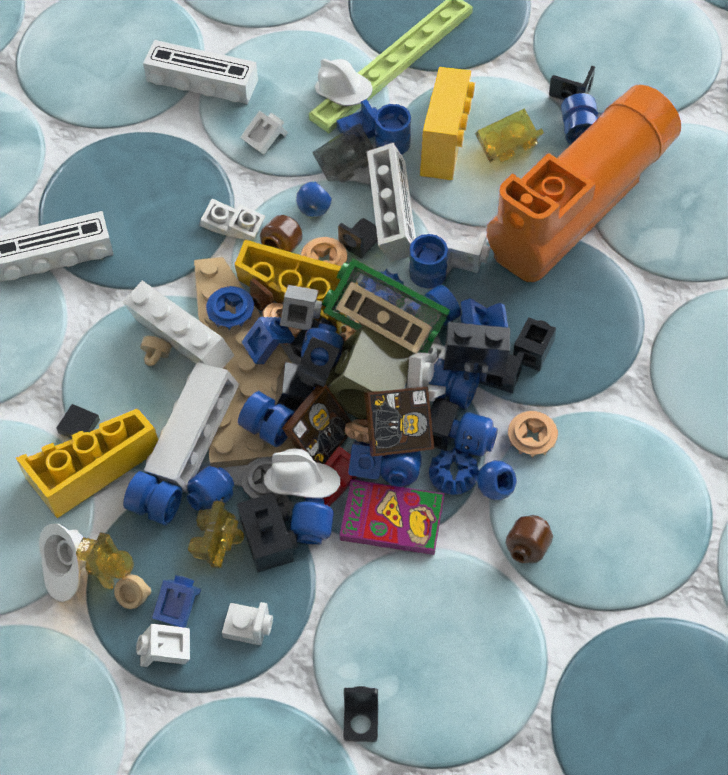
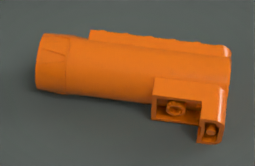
M635 85L609 105L603 114L557 158L548 153L521 179L512 173L500 185L498 213L488 223L486 228L487 239L494 252L495 260L526 282H536L542 279L639 183L641 173L652 163L656 162L681 133V120L671 101L661 92L650 86Z

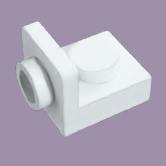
M259 110L240 138L265 155L278 135L281 134L286 137L288 132L282 127L284 121L273 113L267 116Z
M481 233L477 245L448 238L447 266L478 273L481 262L486 263L490 253V246L486 245L487 234Z
M419 352L409 357L407 388L428 386L429 401H435L436 397L445 394L446 387L429 384L434 374L431 354Z
M260 602L259 608L230 603L222 630L223 638L262 645L264 634H270L273 623V615H269L267 603Z
M151 624L137 640L136 652L137 655H141L140 666L148 667L153 661L186 664L190 660V628Z

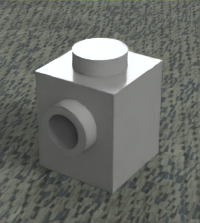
M288 285L284 296L280 326L303 330L311 329L314 318L319 319L322 301L317 300L318 290Z

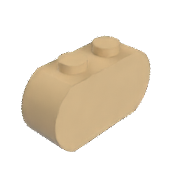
M350 282L336 308L416 354L432 328L425 322L353 282Z

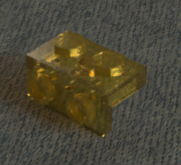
M525 108L479 129L475 133L490 163L497 159L502 163L515 156L514 151L520 148L527 151L539 144L538 139L544 134L542 128L536 131Z

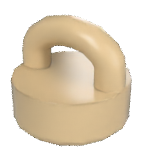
M155 336L143 337L140 348L146 352L144 357L145 364L153 366L159 361L160 357L168 358L172 348L171 344Z
M131 574L123 577L116 583L114 594L120 605L127 609H134L147 600V597L151 594V588L142 578Z

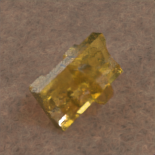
M214 501L212 509L199 510L196 519L197 526L201 531H205L203 537H193L188 546V551L194 558L206 560L212 568H221L225 552L231 551L232 544H240L244 539V533L237 528L239 521L224 508L225 504L222 501Z
M100 532L97 540L83 537L76 550V556L80 560L87 561L85 567L87 573L97 576L104 588L113 589L114 578H124L133 570V558L128 552L118 550L109 534Z

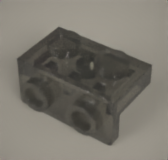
M358 123L312 153L328 181L343 183L351 179L355 175L353 171L359 167L362 169L368 167L367 151L379 147L373 148L361 124Z

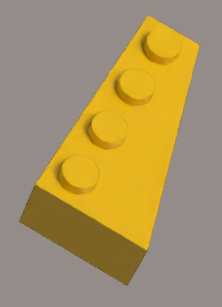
M439 67L423 128L420 176L453 180L459 147L463 146L464 132L467 128L468 115H470L471 103L475 92V82H471L470 70Z
M244 240L234 264L240 282L250 287V280L255 278L273 293L274 301L281 304L284 303V296L288 285L318 290L317 300L323 302L330 289L335 291L340 282L336 277L341 266L249 240ZM322 305L320 318L330 321L337 328L336 333L340 335L341 326L344 324L325 315L324 310L326 307Z
M137 408L100 423L98 429L90 432L80 431L73 434V439L56 446L54 443L41 447V452L29 457L27 454L16 457V460L25 479L55 517L59 518L146 460L153 452L159 439L153 425Z

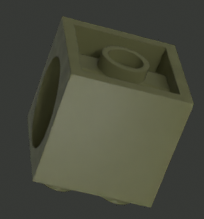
M363 325L344 342L341 357L336 366L331 368L326 385L345 412L358 419H367L364 393L404 389L408 381L409 357L415 353Z

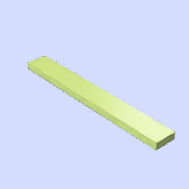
M445 0L359 71L358 74L368 79L373 88L367 100L369 101L469 17L473 12V7L463 0ZM325 99L309 113V120L329 134L337 127V120L352 115L361 107V103L353 106H342L329 99Z

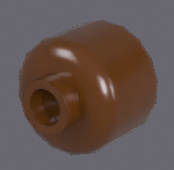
M286 215L274 217L262 228L260 233L261 244L288 252H293L300 245L303 238L300 225L293 218Z
M537 515L522 516L515 521L506 537L505 543L511 557L517 562L538 563L543 559L552 544L553 534L548 522Z

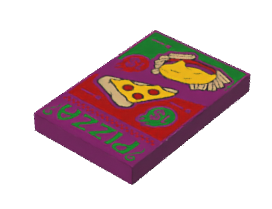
M351 480L339 535L340 541L435 555L444 493Z

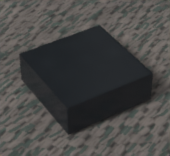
M71 404L56 429L59 434L73 439L72 435L75 433L93 431L100 418L96 413Z

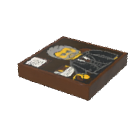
M325 384L324 387L317 385L282 429L297 449H303L308 452L313 461L325 464L336 449L347 439L345 426L351 420Z
M428 386L364 393L370 456L434 449Z

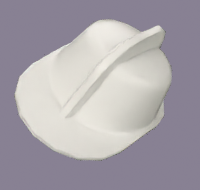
M343 59L321 60L318 81L315 85V90L319 95L342 106L357 105L369 98L373 89L371 82L356 73L348 61Z
M294 448L273 454L272 467L268 469L264 476V484L268 490L276 494L324 498L337 491L340 486V477L330 466L313 461L308 452L303 449Z
M49 524L44 527L39 538L44 582L52 598L56 601L66 602L72 599L78 590L80 573L88 562L89 548L86 540L78 530H67L60 524Z

